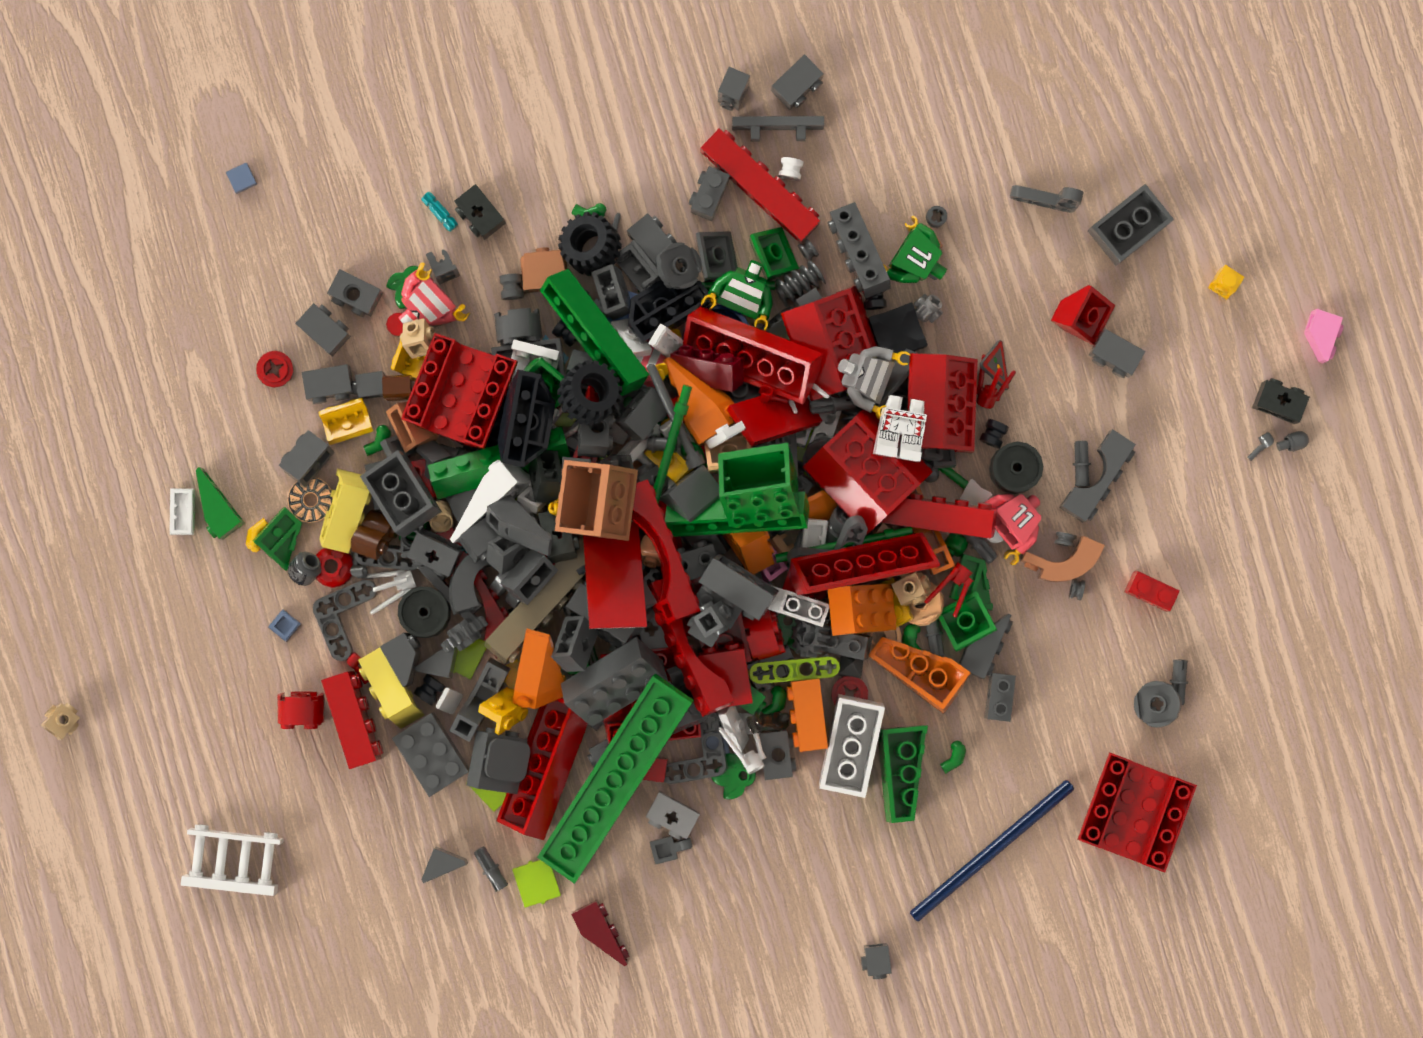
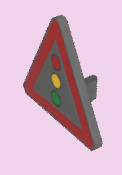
M998 340L980 362V368L992 379H994L998 368H1002L997 383L1000 387L1008 377L1002 340Z

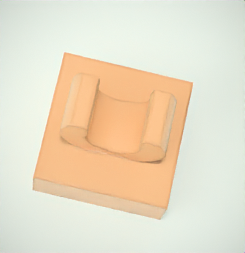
M777 534L769 541L777 553L788 552L794 547L793 543L787 546L783 541L787 536L786 534L781 536Z

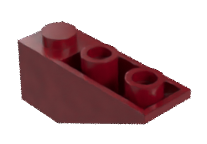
M683 345L670 354V358L711 388L733 392L743 384V358L736 357L732 353L720 354L714 353L711 349L699 350L693 349L690 345Z
M595 900L572 912L571 915L584 938L623 966L628 964L627 958L630 957L624 944L620 946L617 940L619 933L614 924H609L606 918L609 913L604 903L599 904L598 900Z

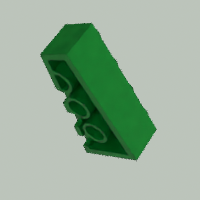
M928 725L880 729L878 745L886 822L898 823L915 820L919 792L918 785L919 778H921V764Z

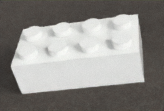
M838 694L827 742L828 749L825 752L819 779L820 789L866 797L885 710L883 703Z

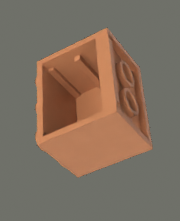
M564 460L558 496V510L555 519V531L629 541L638 470L608 464Z

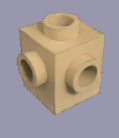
M425 318L403 323V333H401L400 339L402 346L411 359L425 356L434 336L435 330L432 326H429Z
M920 572L902 574L901 580L891 584L901 605L908 606L913 603L915 606L925 601L926 596L931 594L930 580Z
M60 703L57 706L53 704L45 713L47 718L41 726L58 740H62L67 733L71 735L79 726L77 721L80 717L76 715L78 711L68 703L65 705ZM60 716L64 717L63 724L59 721Z

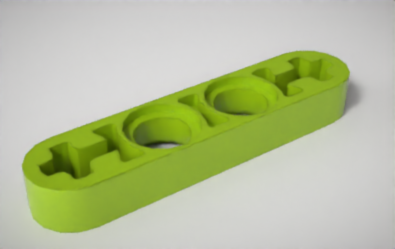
M829 656L760 662L751 666L749 675L751 680L757 684L830 678L838 674L840 665L837 659ZM827 660H831V664L836 665V668L832 669V673L828 674L827 670H819L821 675H816L817 668L814 661H819V666L826 665ZM804 662L810 663L813 667L812 673L808 676L802 675L799 671L800 665ZM781 664L787 665L790 670L789 675L785 678H780L776 674V669ZM768 665H773L772 673L774 679H769L770 674L763 675L762 680H758L757 676H753V672L757 671V667L760 666L762 670L766 671L769 670Z

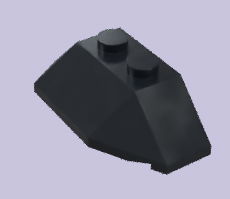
M660 280L630 299L628 326L641 344L649 343L660 324L670 330L675 329L687 321V315L699 307H706L711 301L705 300L703 305H701V301L706 295H709L708 290L699 280L693 286L680 290L667 288L664 282Z
M517 370L505 396L498 435L501 463L525 467L548 449L556 402L544 383L541 374Z

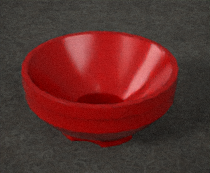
M323 548L316 554L321 562V573L316 579L322 585L331 588L340 587L346 584L353 576L350 572L353 566V558L350 553ZM330 559L338 563V569L334 573H328L325 570V563Z

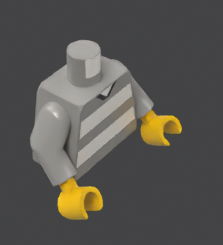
M875 346L862 350L860 355L853 353L850 360H841L838 365V370L844 373L841 382L847 388V393L853 404L870 413L872 411L875 412L876 417L880 420V411L886 405L878 407L876 404L880 405L895 365L891 361L893 359L900 365H908V363L900 361V356L902 354H910L906 351L894 353V350Z

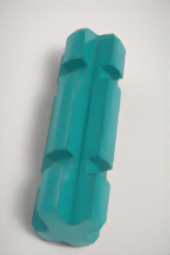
M431 192L423 195L421 200L427 207L429 206L430 211L441 223H444L443 226L449 232L454 230L458 223L453 217H450V213L438 200L436 201V197Z

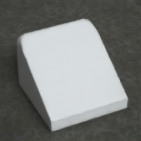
M450 687L445 688L436 704V708L446 713L454 714L463 698V694Z

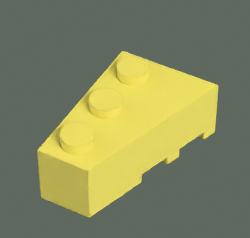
M337 468L336 476L339 477V482L336 490L331 491L330 497H333L329 511H326L319 540L324 548L349 554L351 538L357 527L362 525L364 520L363 509L365 505L369 504L371 493L362 481L361 474Z
M381 648L358 660L361 665L359 669L360 674L365 681L369 680L372 686L369 688V691L375 700L378 699L382 706L379 707V710L385 720L389 718L396 726L402 729L425 716L423 711L416 706L411 690L408 691L407 687H402Z

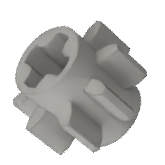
M924 294L914 303L917 307L915 309L917 318L922 322L929 320L933 323L943 314L940 310L942 302L935 295L927 296Z

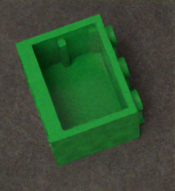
M788 442L718 453L719 497L729 527L800 516L797 471Z

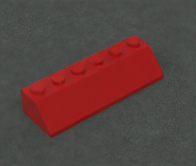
M699 307L687 315L683 345H690L693 349L699 350L711 349L714 353L720 354L732 353L736 357L743 358L744 382L759 388L763 384L770 385L774 390L773 393L800 404L805 403L819 375L823 353L704 307Z
M921 532L792 558L789 580L796 594L802 595L940 567V562L925 535Z
M563 697L539 707L527 738V744L530 747V757L526 776L519 783L518 794L506 793L496 820L523 835L544 840L588 725L587 722L564 704Z

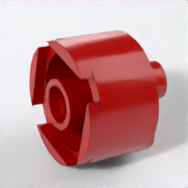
M767 610L760 620L756 618L751 620L746 616L742 617L744 629H747L746 637L754 661L781 655L786 652L783 634L778 627L776 612Z
M295 691L291 692L289 697H285V692L277 694L278 723L281 724V729H294L296 725H304V729H317L318 726L325 722L324 693L317 696V692Z

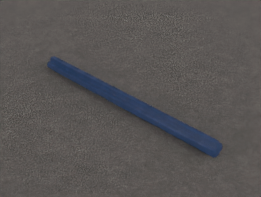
M1068 780L1062 782L910 911L911 916L916 921H920L1074 791L1073 785Z

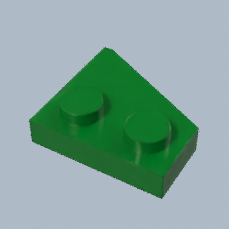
M283 507L252 541L283 570L287 571L302 522L286 507Z
M961 554L959 563L972 572L969 578L973 580L966 596L977 590L987 610L992 611L993 603L990 601V585L986 577V561ZM953 582L949 598L958 600L964 583L959 586Z

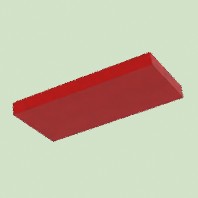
M760 396L731 404L726 409L735 424L740 421L743 422L746 428L741 433L751 447L819 426L823 421L819 414H811L808 398L804 404L794 401L798 411L797 414L793 413L789 402L785 404L770 400L767 403H762L759 399Z

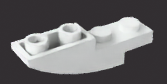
M774 587L779 592L768 610L823 627L829 610V604Z

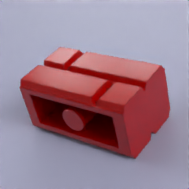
M1139 571L1132 573L1124 593L1152 606H1157V608L1165 612L1171 611L1180 590Z

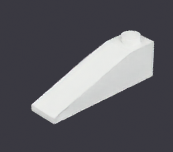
M500 460L493 462L488 468L490 471L484 475L450 539L452 543L459 542L462 533L486 517L488 505L508 495H511L514 499L517 498L531 485L530 474L519 466L501 463Z

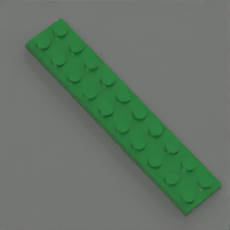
M657 674L652 676L537 856L538 859L575 884L694 702L692 698Z

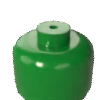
M950 533L944 541L951 557L954 555L960 557L968 547V542L962 534Z

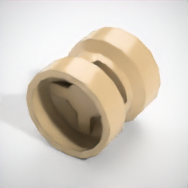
M436 501L442 512L430 519V526L436 532H446L453 525L451 508L445 501Z

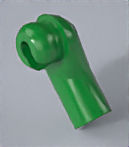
M598 203L589 209L576 204L571 214L583 216L584 212H589L591 215L594 212L604 217L607 209L602 203Z
M386 425L378 426L375 441L363 446L367 456L382 451L383 448L380 442L391 437V431Z
M781 686L772 688V704L762 710L767 719H770L785 708L787 693Z
M954 741L951 744V758L940 764L945 774L963 764L966 747L961 741Z

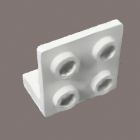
M513 340L511 359L517 360L518 364L511 382L517 370H524L531 360L540 357L557 370L561 355L559 351Z

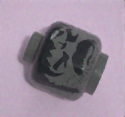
M300 552L289 563L288 575L298 585H310L321 573V562L311 552Z

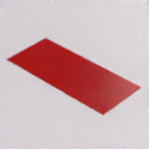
M631 522L629 541L583 535L589 629L647 627L639 526L635 522Z

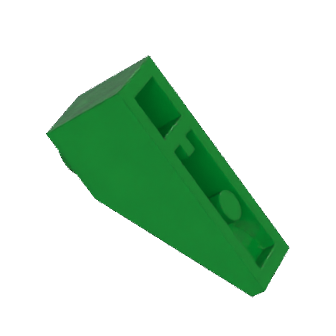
M198 467L196 469V476L205 521L209 525L206 529L213 538L218 537L224 540L245 524V522L203 468Z

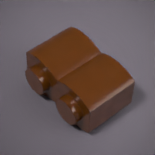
M412 375L383 376V398L387 401H408L416 379Z
M372 509L364 518L362 525L351 538V551L377 560L387 552L389 542L395 539L398 534L393 531L382 512Z

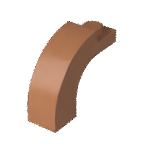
M1081 536L1072 555L1063 562H1050L1027 551L1022 555L1020 561L1025 563L1024 567L1035 572L1040 569L1038 579L1049 582L1068 581L1080 577L1089 571L1099 559L1105 545Z

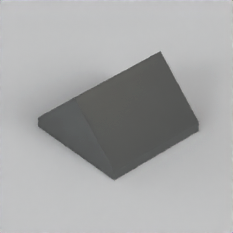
M731 231L696 233L704 282H713L726 272L737 269Z
M701 465L691 470L660 496V501L687 521L692 522L720 498L719 484L706 467Z

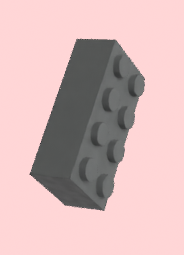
M636 637L588 666L585 671H580L562 682L561 689L564 704L593 727L637 700L654 674L668 681L664 662Z

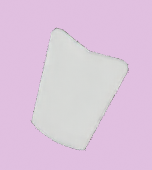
M970 479L960 499L969 501V505L978 506L979 502L984 503L992 496V493L981 488L975 480Z

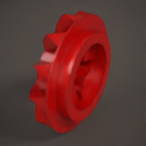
M280 351L265 353L260 357L256 366L259 380L266 386L273 388L284 386L291 379L294 371L291 359ZM270 361H272V363H274L276 366H282L279 369L280 377H278L274 373H269V371L272 369V364Z
M845 676L833 685L831 697L834 705H836L838 694H846L843 686H846L849 690L858 688L856 693H854V697L868 700L867 686L859 678Z

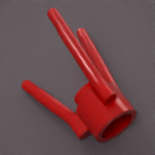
M980 368L976 393L978 395L977 404L981 407L992 409L995 402L1000 401L1001 395L1016 374L1015 370L1010 373L1000 389L997 390L995 387L1000 378L1002 368H998L992 384L985 385L984 387L985 371Z
M957 562L950 574L924 602L928 604L951 580L959 586L964 583L953 613V617H957L968 588L973 582L969 578L972 572Z

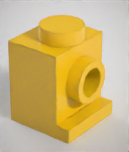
M1224 265L1219 269L1208 288L1227 300L1230 295L1236 292L1245 277L1229 266Z

